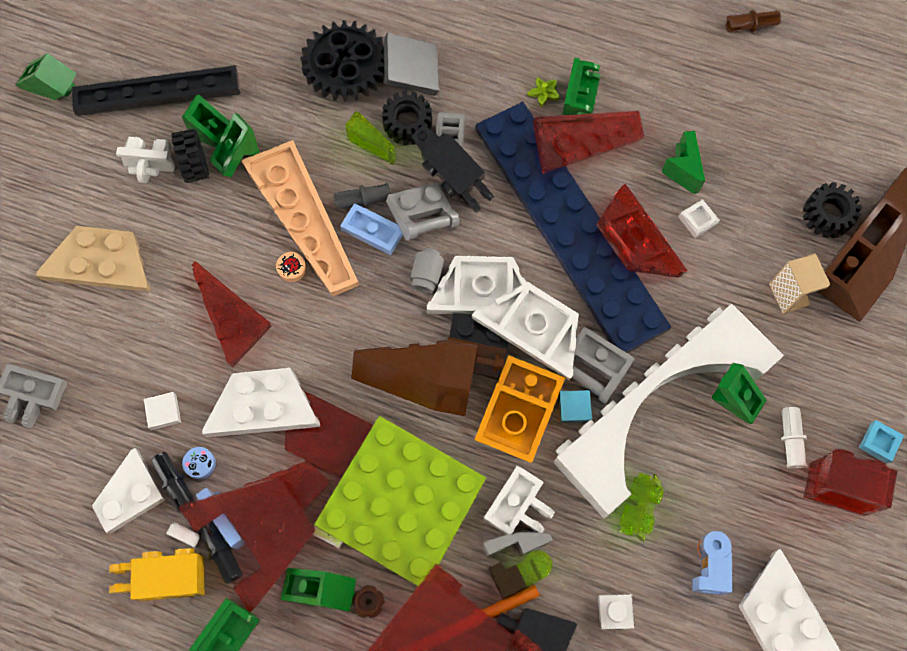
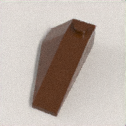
M443 340L437 341L436 344L420 346L419 343L409 344V347L392 349L391 347L355 350L353 353L351 379L434 411L465 416L478 345Z

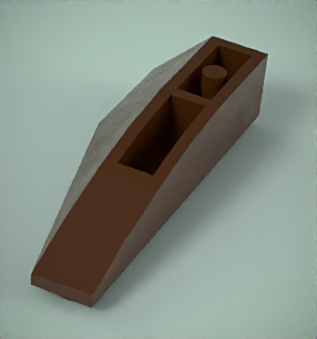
M907 167L903 169L824 269L830 286L818 292L858 322L864 318L893 280L907 244Z

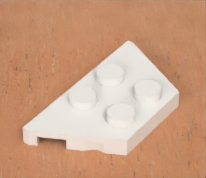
M455 256L447 274L440 281L435 295L427 304V314L456 313L473 315L476 310L489 306L496 299L514 292L516 288L527 282L520 275L519 267L513 257Z
M529 282L516 288L514 292L496 299L489 306L481 310L478 309L473 313L472 319L567 380L571 379L576 348L578 313Z
M291 368L233 373L202 429V434L206 437L313 428L320 427V422L309 405L310 402L302 391L300 383Z
M779 549L772 552L771 559L766 567L758 574L753 582L752 589L749 593H746L739 604L741 612L763 651H840L782 550Z

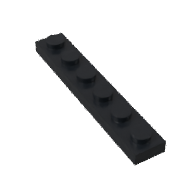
M236 65L75 86L72 87L73 112L76 116L187 102L193 101L198 94L204 99L239 95L238 70Z

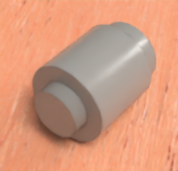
M424 248L423 251L416 253L410 276L412 289L422 293H433L434 288L438 287L444 264V258L440 256V252Z

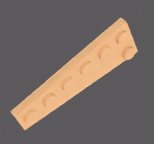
M289 141L241 160L245 170L331 296L334 297L359 286L355 273L294 141Z

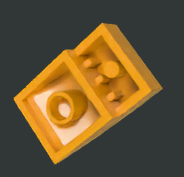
M508 355L474 440L532 463L565 377Z

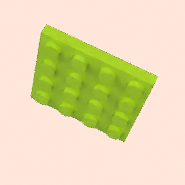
M379 416L314 526L425 590L486 477Z

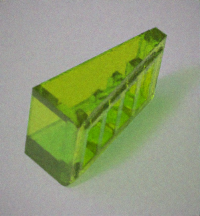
M355 111L345 124L347 140L383 161L394 165L396 162L395 147L361 113Z

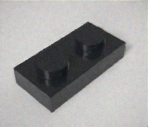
M453 313L449 337L506 349L507 353L508 341L472 319V316Z

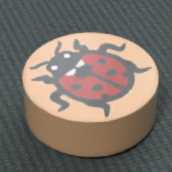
M287 252L277 260L276 269L280 278L284 281L297 282L304 277L306 264L300 254Z

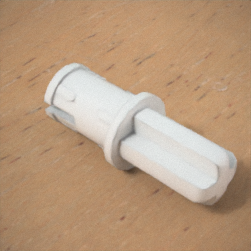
M797 407L783 408L781 412L784 436L781 437V441L785 442L787 468H807L804 446L807 436L803 435L801 411Z

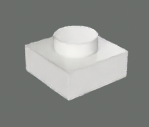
M632 595L597 596L600 629L634 628Z

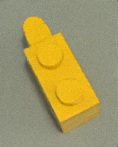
M193 548L176 549L175 555L162 556L161 551L142 553V558L131 559L130 563L112 564L109 566V573L124 574L131 572V583L110 585L109 594L131 593L130 600L135 601L205 595L204 556L195 553Z

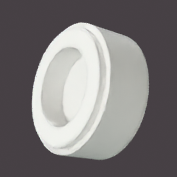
M171 523L166 532L167 535L194 548L200 539V535L176 523Z

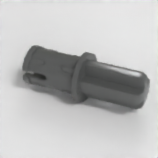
M388 183L364 188L363 185H360L359 189L334 193V203L337 209L352 207L354 203L359 206L363 205V208H365L368 204L385 202L388 195L391 194Z

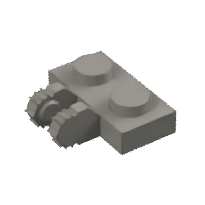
M7 364L0 379V395L10 397L3 417L5 422L12 423L17 420L22 410V401L28 404L21 419L22 427H33L39 417L40 406L57 410L68 382L61 378Z

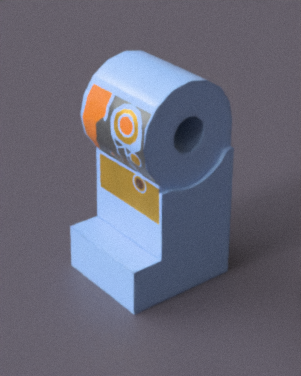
M712 531L700 538L697 544V551L701 557V576L692 579V592L727 595L732 593L731 542L723 532Z

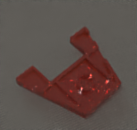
M280 476L221 494H214L207 498L189 501L179 507L195 532L223 513H226L257 559L261 568L238 582L233 588L249 612L255 609L315 532L314 526Z

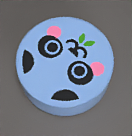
M195 447L185 454L182 465L186 474L200 480L209 477L214 472L216 459L208 449Z

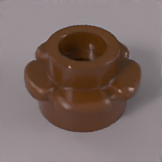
M367 585L363 586L362 590L355 592L352 602L355 605L354 610L358 616L374 618L381 613V606L384 605L385 600L381 591H377L374 586ZM367 599H371L372 603L370 605H366L365 601Z

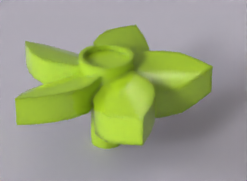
M537 78V88L531 89L527 92V95L538 97L540 107L547 102V99L557 101L560 98L555 90L557 80H549L545 83L542 79Z

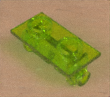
M639 473L638 477H634L630 489L631 495L628 499L638 502V505L634 507L625 504L619 526H621L620 533L632 536L634 531L641 542L645 541L646 534L650 535L654 528L655 516L652 515L656 504L659 505L664 495V487L656 474H653L651 481V477L644 473Z

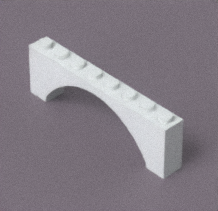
M733 304L724 311L720 307L707 318L710 323L702 329L700 326H697L687 335L686 338L689 341L683 347L677 344L665 355L668 359L661 366L657 362L644 373L646 379L641 384L634 381L622 392L625 398L618 404L614 400L611 401L600 412L603 415L601 419L596 423L592 420L588 421L578 431L581 436L572 443L568 439L555 451L558 456L554 464L603 519L631 495V492L626 488L624 474L626 437L638 407L648 395L660 386L686 375L707 372L727 373L733 362L744 365L755 382L784 356Z

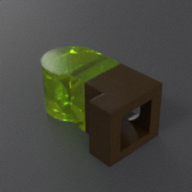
M535 550L529 553L524 561L505 570L502 562L491 566L489 572L502 599L548 576L552 570V560L546 552Z

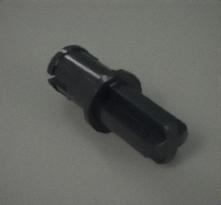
M166 452L155 455L151 462L163 482L161 489L163 491L166 490L177 512L182 513L193 507L197 502L184 482L185 476L178 474Z
M209 521V529L213 535L209 534L205 524L199 527L198 533L201 535L209 551V560L214 561L226 584L233 583L242 577V571L231 552L232 547L226 542L215 523Z

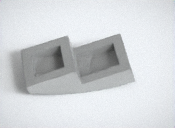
M514 533L486 541L482 547L488 558L516 545L522 557L550 544L553 539L550 534Z

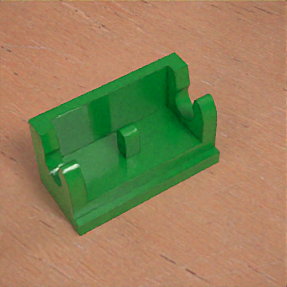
M574 57L561 118L590 124L601 74L587 70L598 72L600 65Z
M225 598L188 651H240L261 619L233 599Z

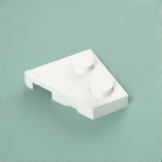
M134 448L119 466L92 507L105 532L111 534L166 499L139 450Z

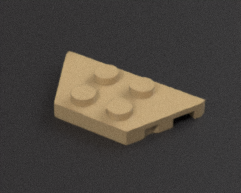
M76 226L36 273L40 280L150 292V284L146 279L143 259L139 254L137 238L133 232Z

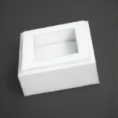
M703 199L682 211L678 216L694 238L710 230L720 221Z
M174 392L143 399L148 428L150 430L181 423L177 395Z

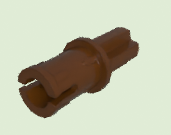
M751 10L746 14L728 15L726 17V30L728 33L744 30L755 32L760 27L779 25L781 14L778 10L756 13L755 10Z

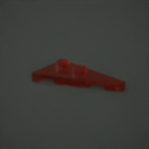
M195 261L192 264L193 275L200 288L217 338L221 343L225 359L233 368L272 326L269 321Z

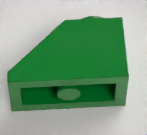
M46 53L28 63L15 86L22 90L56 100L62 96L67 97L72 92V87H75V83L72 81L77 73Z
M287 568L280 600L350 612L354 598L356 578L325 571Z

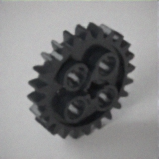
M343 20L342 25L339 27L333 21L331 29L322 25L323 33L320 34L313 31L314 40L306 39L307 47H302L303 56L300 57L303 75L306 76L307 84L313 85L314 92L321 90L323 98L331 93L333 101H336L339 95L343 96L344 102H347L349 95H352L357 101L358 93H362L367 97L368 88L376 91V82H384L383 38H376V30L368 32L366 24L359 29L357 28V21H354L351 26H347L346 20Z

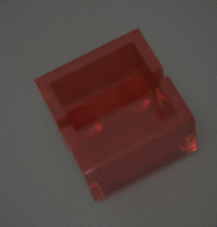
M836 449L810 463L803 498L865 517L876 513V511L880 512L892 507L898 470L886 467V463L880 460L866 459L865 461L854 457V453L850 451Z

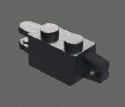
M423 125L412 135V139L422 152L421 155L424 162L421 165L432 177L436 174L443 181L440 186L451 198L455 195L459 200L463 199L477 213L481 209L479 203L468 194L474 187L488 201L494 197L482 182L485 178V172L450 134H442L439 137Z

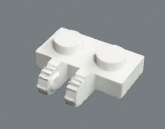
M517 465L483 520L506 535L512 534L519 522L533 532L543 533L545 530L543 526L524 513L529 505L544 517L552 518L555 512L535 498L544 482Z

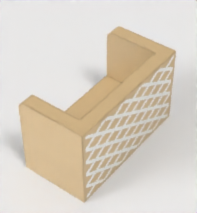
M815 253L787 262L769 285L782 314L808 307L810 301L807 294L826 289L830 286V282Z

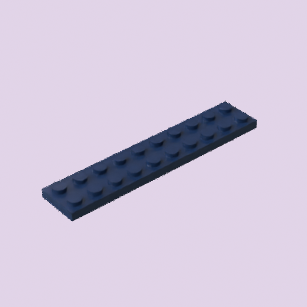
M525 103L516 104L477 123L476 132L609 342L624 352L629 353L669 331L671 325Z

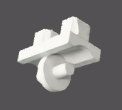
M128 137L125 147H117V157H121L123 166L128 168L129 174L137 175L139 183H147L150 176H158L159 171L174 172L175 163L171 158L172 147L167 140H154L152 150L145 149L146 144L143 139Z

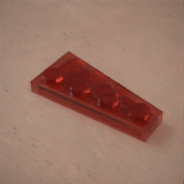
M639 111L536 117L533 120L543 174L638 142L644 137Z

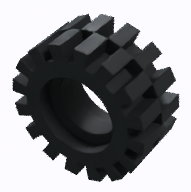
M402 91L403 96L401 97L397 92L393 94L394 100L389 97L386 100L387 105L384 104L383 106L384 130L390 139L394 137L395 143L398 144L401 139L403 145H408V141L411 140L412 145L416 143L412 139V135L420 127L425 125L429 129L432 128V109L430 108V103L428 100L425 101L423 95L417 98V92L412 91L411 96H407V91ZM412 112L418 116V119L412 124H401L397 121V117L401 113Z
M196 129L172 133L173 150L184 182L191 183L208 179L209 171L206 156L204 155V149Z
M832 182L829 186L825 183L820 188H816L805 202L802 211L806 212L803 215L804 221L810 220L807 223V227L810 229L814 226L816 228L814 233L818 235L822 231V237L825 238L830 234L832 238H837L839 235L842 236L849 231L860 218L861 213L859 211L862 209V204H857L860 200L859 197L851 196L854 193L852 189L848 192L845 191L846 185L844 184L837 188L836 182ZM823 203L835 205L840 210L841 217L833 218L827 215L822 208Z

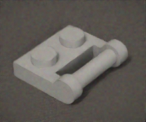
M438 182L389 194L386 199L406 240L417 238L418 234L443 227L454 228L460 224L458 213L452 210ZM438 213L441 215L440 217L418 223L412 221Z
M584 326L576 338L574 358L610 381L605 387L575 366H573L571 379L599 396L598 400L606 404L635 358Z

